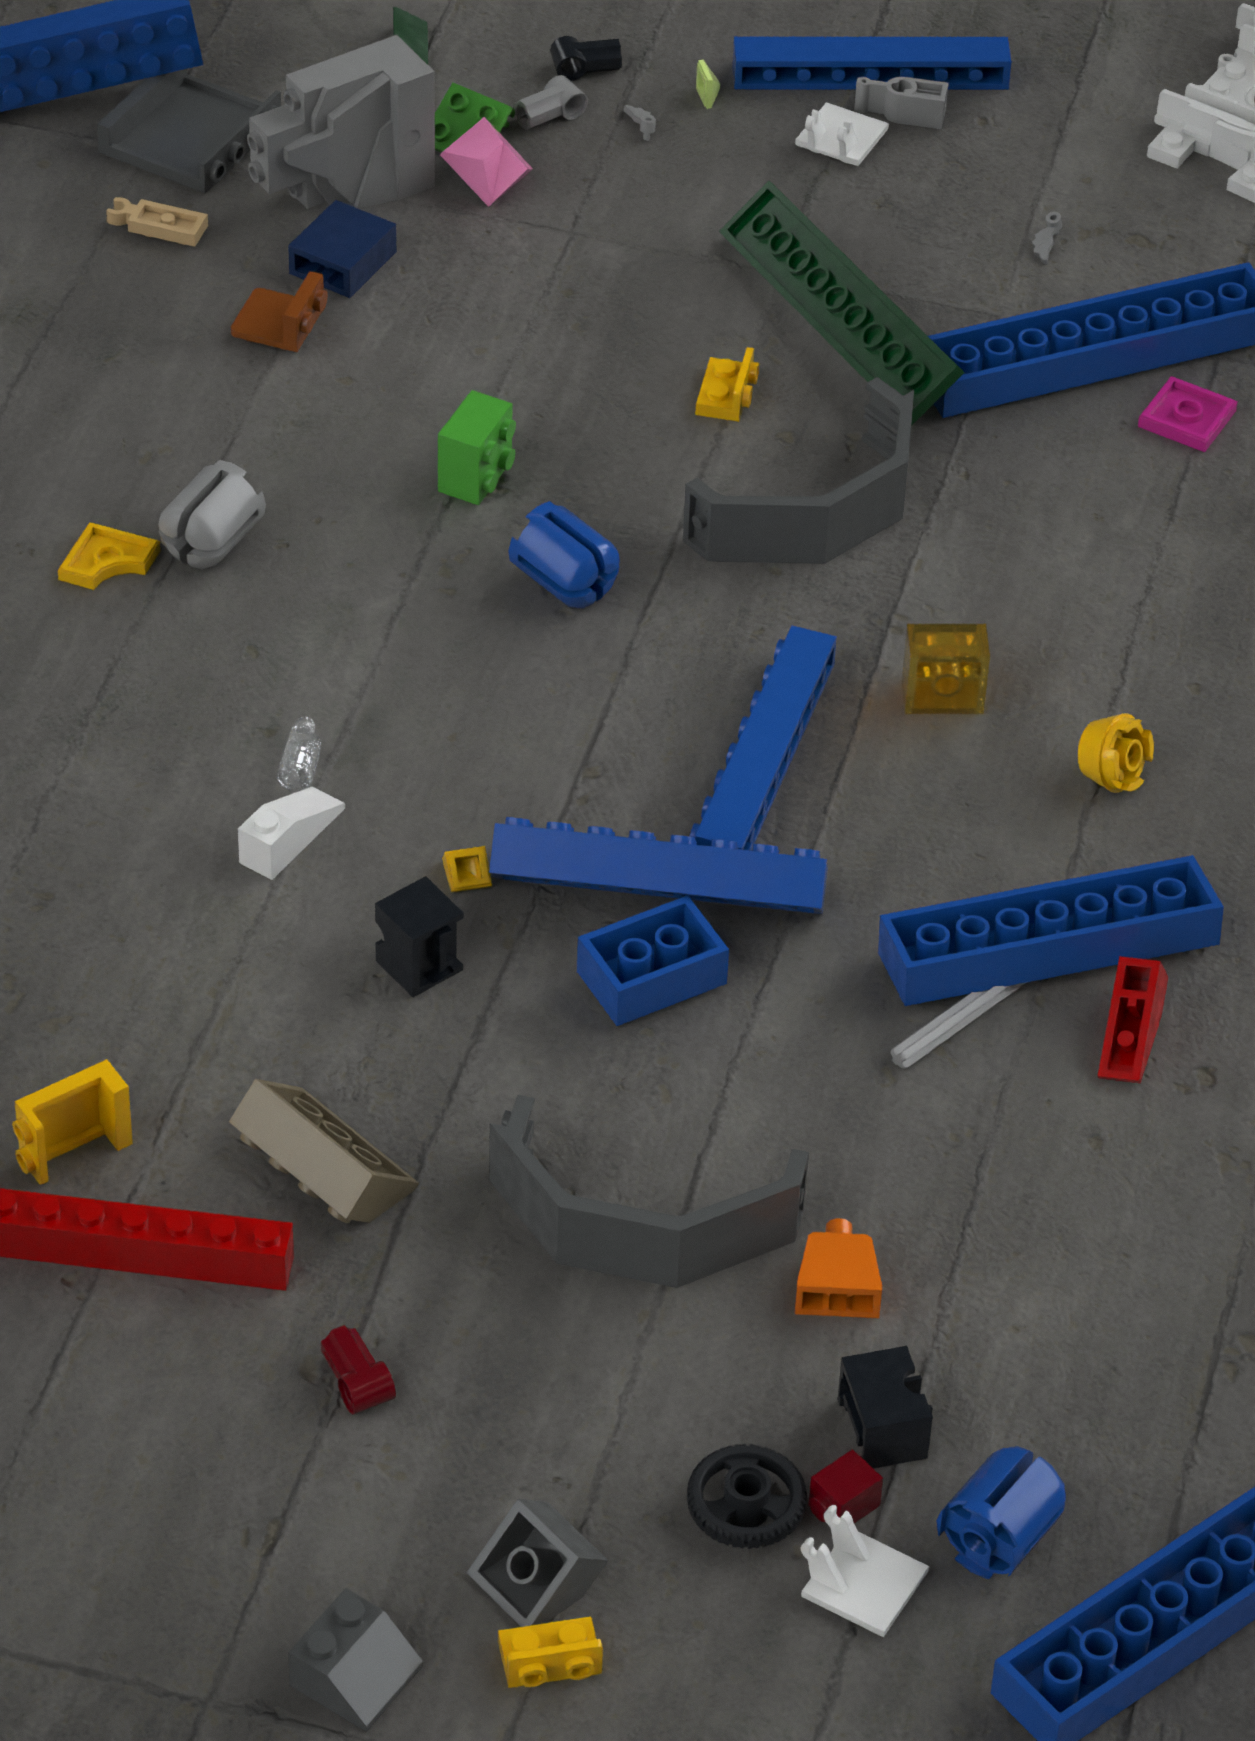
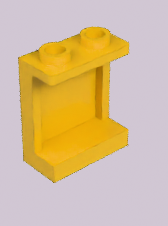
M107 1059L15 1101L16 1120L13 1121L12 1125L19 1142V1149L15 1151L16 1159L25 1174L31 1173L40 1185L49 1182L47 1161L105 1135L117 1151L133 1144L129 1086Z

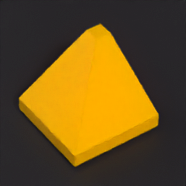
M485 846L446 851L442 857L443 866L451 893L492 887Z

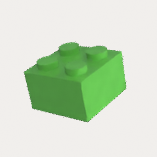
M471 390L438 433V492L479 505L488 492L492 493L495 490L499 477L505 470H510L515 460V449H512V437L516 428V421L512 420L513 403Z

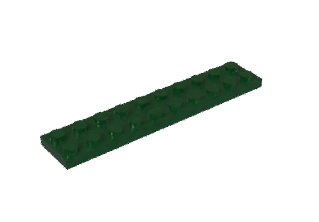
M770 180L719 230L737 251L867 382L878 377L903 396L914 390L911 426L964 374L963 370Z

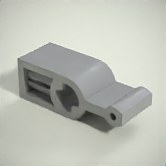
M858 77L854 111L858 113L884 114L887 120L897 124L942 129L946 113L948 83L909 77H895L888 80V82Z

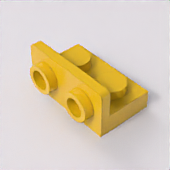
M746 348L742 362L710 357L696 401L695 415L739 422L743 407L749 408L751 404L753 386H750V384L756 385L758 380L760 363L754 362V348Z
M591 1616L498 1630V1644L508 1688L520 1686L536 1687L545 1682L565 1679L582 1680L591 1675L602 1674L603 1647L601 1640L596 1638Z

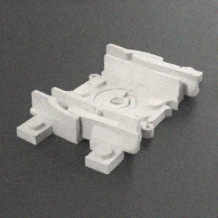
M1243 3L1239 6L1235 28L1240 29V34L1234 56L1231 54L1220 55L1217 71L1204 85L1189 83L1186 86L1185 96L1167 89H1163L1160 92L1154 122L1165 128L1148 145L1147 157L1178 169L1193 151L1210 156L1238 169L1228 178L1226 190L1255 203V7Z

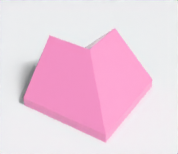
M485 117L440 154L488 207L533 169Z

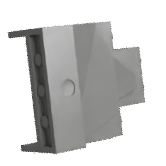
M398 35L287 74L286 91H284L283 95L285 105L249 118L250 133L247 135V142L250 148L251 162L248 164V171L251 179L255 183H259L268 194L287 188L293 198H297L306 209L325 202L330 206L335 200L341 202L346 199L355 208H363L401 200L435 187V71Z

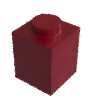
M852 1449L811 1477L808 1505L815 1517L821 1522H825L824 1513L829 1506L836 1505V1514L839 1518H841L845 1511H848L852 1516L853 1523H856L880 1506L883 1477Z

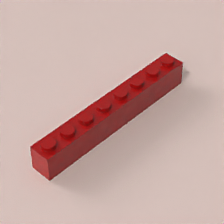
M0 1188V1257L287 1290L294 1259L292 1222Z

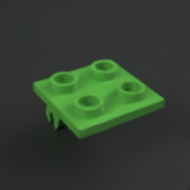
M452 82L435 112V151L442 153L484 117L500 133L502 127H509L510 124L507 119L508 117L514 118L515 109Z

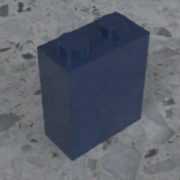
M335 200L288 245L289 274L305 280L309 271L323 274L325 289L351 298L397 252L396 223Z

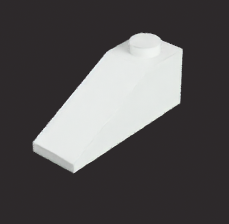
M309 787L263 804L238 828L239 863L273 880L345 809V803L314 787Z

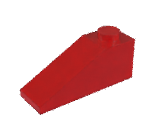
M1119 956L1098 1070L1099 1079L1141 1084L1162 1017L1169 978L1161 961Z

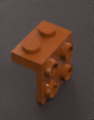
M309 271L295 296L264 288L254 289L231 325V335L250 342L298 352L327 304L328 292L324 290L323 274Z

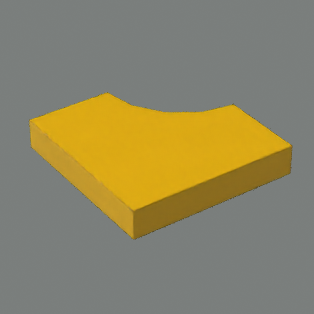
M89 522L59 567L58 580L94 590L102 581L115 575L129 573L146 575L161 551L160 541Z

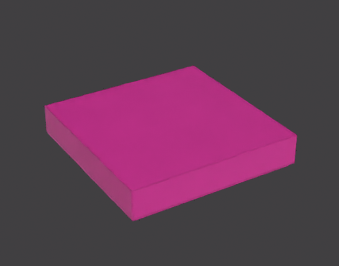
M1171 376L1139 416L1138 427L1206 452L1236 412L1238 401Z

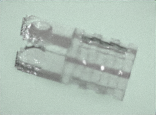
M299 717L293 724L277 772L279 784L290 791L299 792L311 787L320 758L322 742L319 736L316 737L314 732L316 731L315 724L309 717Z

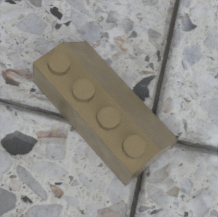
M255 1078L229 1120V1123L241 1132L239 1137L245 1144L256 1150L266 1152L270 1156L268 1162L274 1168L285 1174L295 1176L300 1181L298 1187L303 1192L316 1199L321 1198L329 1205L327 1211L344 1223H350L351 1220L370 1223L415 1191L419 1185L418 1181L302 1087Z

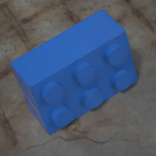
M688 895L578 937L577 973L616 1026L727 984L729 948Z

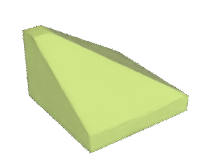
M698 60L696 89L704 107L706 106V109L712 108L720 90V82L706 62Z

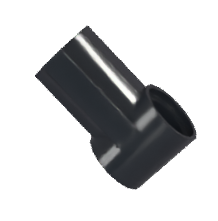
M563 36L556 39L550 48L557 75L565 76L570 81L580 79L587 72L619 70L622 68L619 39L579 42L572 36Z

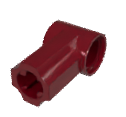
M345 1325L332 1329L329 1335L321 1341V1352L338 1379L339 1392L349 1413L353 1415L396 1398V1389L390 1371L383 1361L375 1362L356 1328L350 1329Z

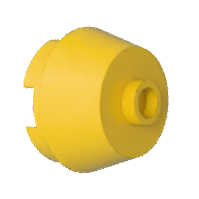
M1127 713L1090 722L1084 729L1078 745V764L1081 772L1113 793L1138 789L1145 781L1139 777L1145 761L1152 762L1154 741L1151 730L1143 729L1141 725L1142 720L1135 719Z

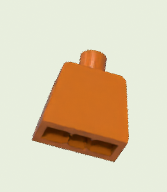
M842 1218L832 1219L826 1224V1232H812L808 1235L797 1280L795 1314L879 1318L882 1282L873 1240L867 1234H852V1224L848 1220Z

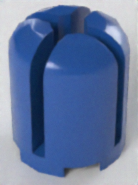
M551 501L537 506L526 515V518L530 520L529 524L524 528L518 540L514 537L511 538L508 550L510 561L522 572L565 605L572 608L583 609L594 604L595 601L600 600L612 588L619 572L620 557L617 548L609 540L564 506H557Z
M1019 1446L1000 1449L992 1453L941 1510L936 1520L938 1535L940 1536L945 1531L950 1543L959 1552L954 1559L971 1573L985 1579H990L994 1573H1008L1009 1577L1061 1517L1066 1500L1064 1483L1053 1466L1045 1459L1038 1457L1033 1462V1452Z

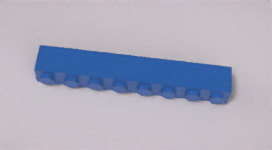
M734 37L732 67L734 89L856 90L858 77H867L870 80L888 82V80L895 77H909L947 82L948 90H1009L1012 61L1008 37Z
M791 625L785 640H778L774 653V664H768L764 671L762 691L756 690L754 692L750 706V717L744 716L742 718L738 732V743L732 742L728 749L726 757L727 767L725 770H718L714 782L715 793L713 797L707 796L705 798L701 812L702 821L700 824L694 823L689 837H694L697 845L711 846L712 839L737 842L738 849L752 850L753 844H755L834 667L837 636Z

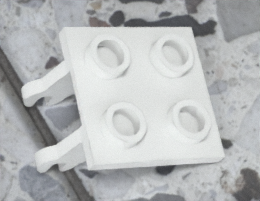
M826 102L819 111L813 109L812 116H807L805 129L796 138L795 145L841 160L844 163L859 166L888 130L889 123Z
M831 1505L824 1513V1520L831 1527L834 1547L830 1552L826 1544L823 1543L817 1551L813 1546L814 1539L812 1537L807 1538L802 1544L801 1552L808 1560L811 1578L803 1588L801 1597L884 1637L928 1573L929 1566L858 1532L850 1513L845 1511L841 1518H839L836 1514L837 1506Z

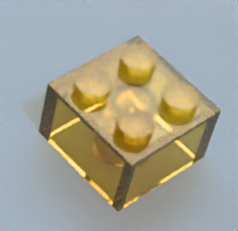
M907 624L902 671L905 714H984L990 663L986 624Z

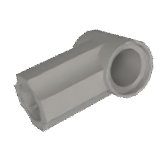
M559 75L552 78L546 84L543 91L515 102V115L519 125L525 130L559 116L573 120L581 116L586 110L588 97L568 78Z

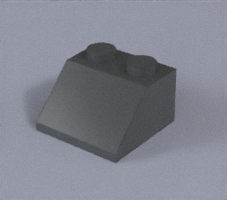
M517 1499L466 1573L521 1627L544 1624L583 1598L608 1560L548 1502Z
M347 1588L340 1593L288 1652L289 1686L366 1732L423 1667V1660L386 1612Z

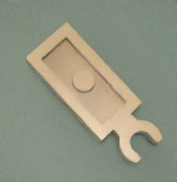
M115 197L114 209L108 208L106 211L109 224L116 226L128 224V232L194 247L208 227V214L143 199L137 205H134L125 198Z

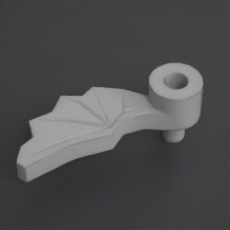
M625 105L624 112L634 122L640 124V131L644 133L643 140H650V133L655 132L656 119L654 116L651 115V112L644 111L642 108Z
M1050 212L1046 215L1047 227L1036 233V239L1032 241L1034 256L1039 257L1043 264H1048L1049 253L1054 245L1053 236L1058 235L1059 230L1063 226L1061 215L1058 212Z

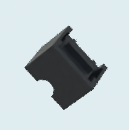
M427 876L375 903V922L380 927L384 936V941L381 939L375 942L376 962L412 997L463 971V964L457 959V922L464 918V912Z
M907 1346L841 1357L837 1400L839 1406H844L845 1411H848L857 1436V1446H863L862 1456L860 1457L872 1468L928 1459L933 1408L932 1405L928 1404L925 1394H920L921 1375L907 1377L915 1373V1366Z

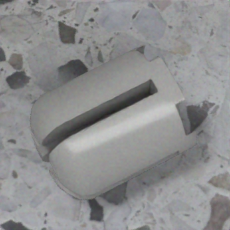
M218 460L214 465L205 466L160 513L158 522L159 535L162 544L174 558L183 564L188 562L192 568L201 570L215 567L263 517L266 508L263 492L261 491L258 495L256 494L253 487L243 478L247 473L245 470L223 460Z

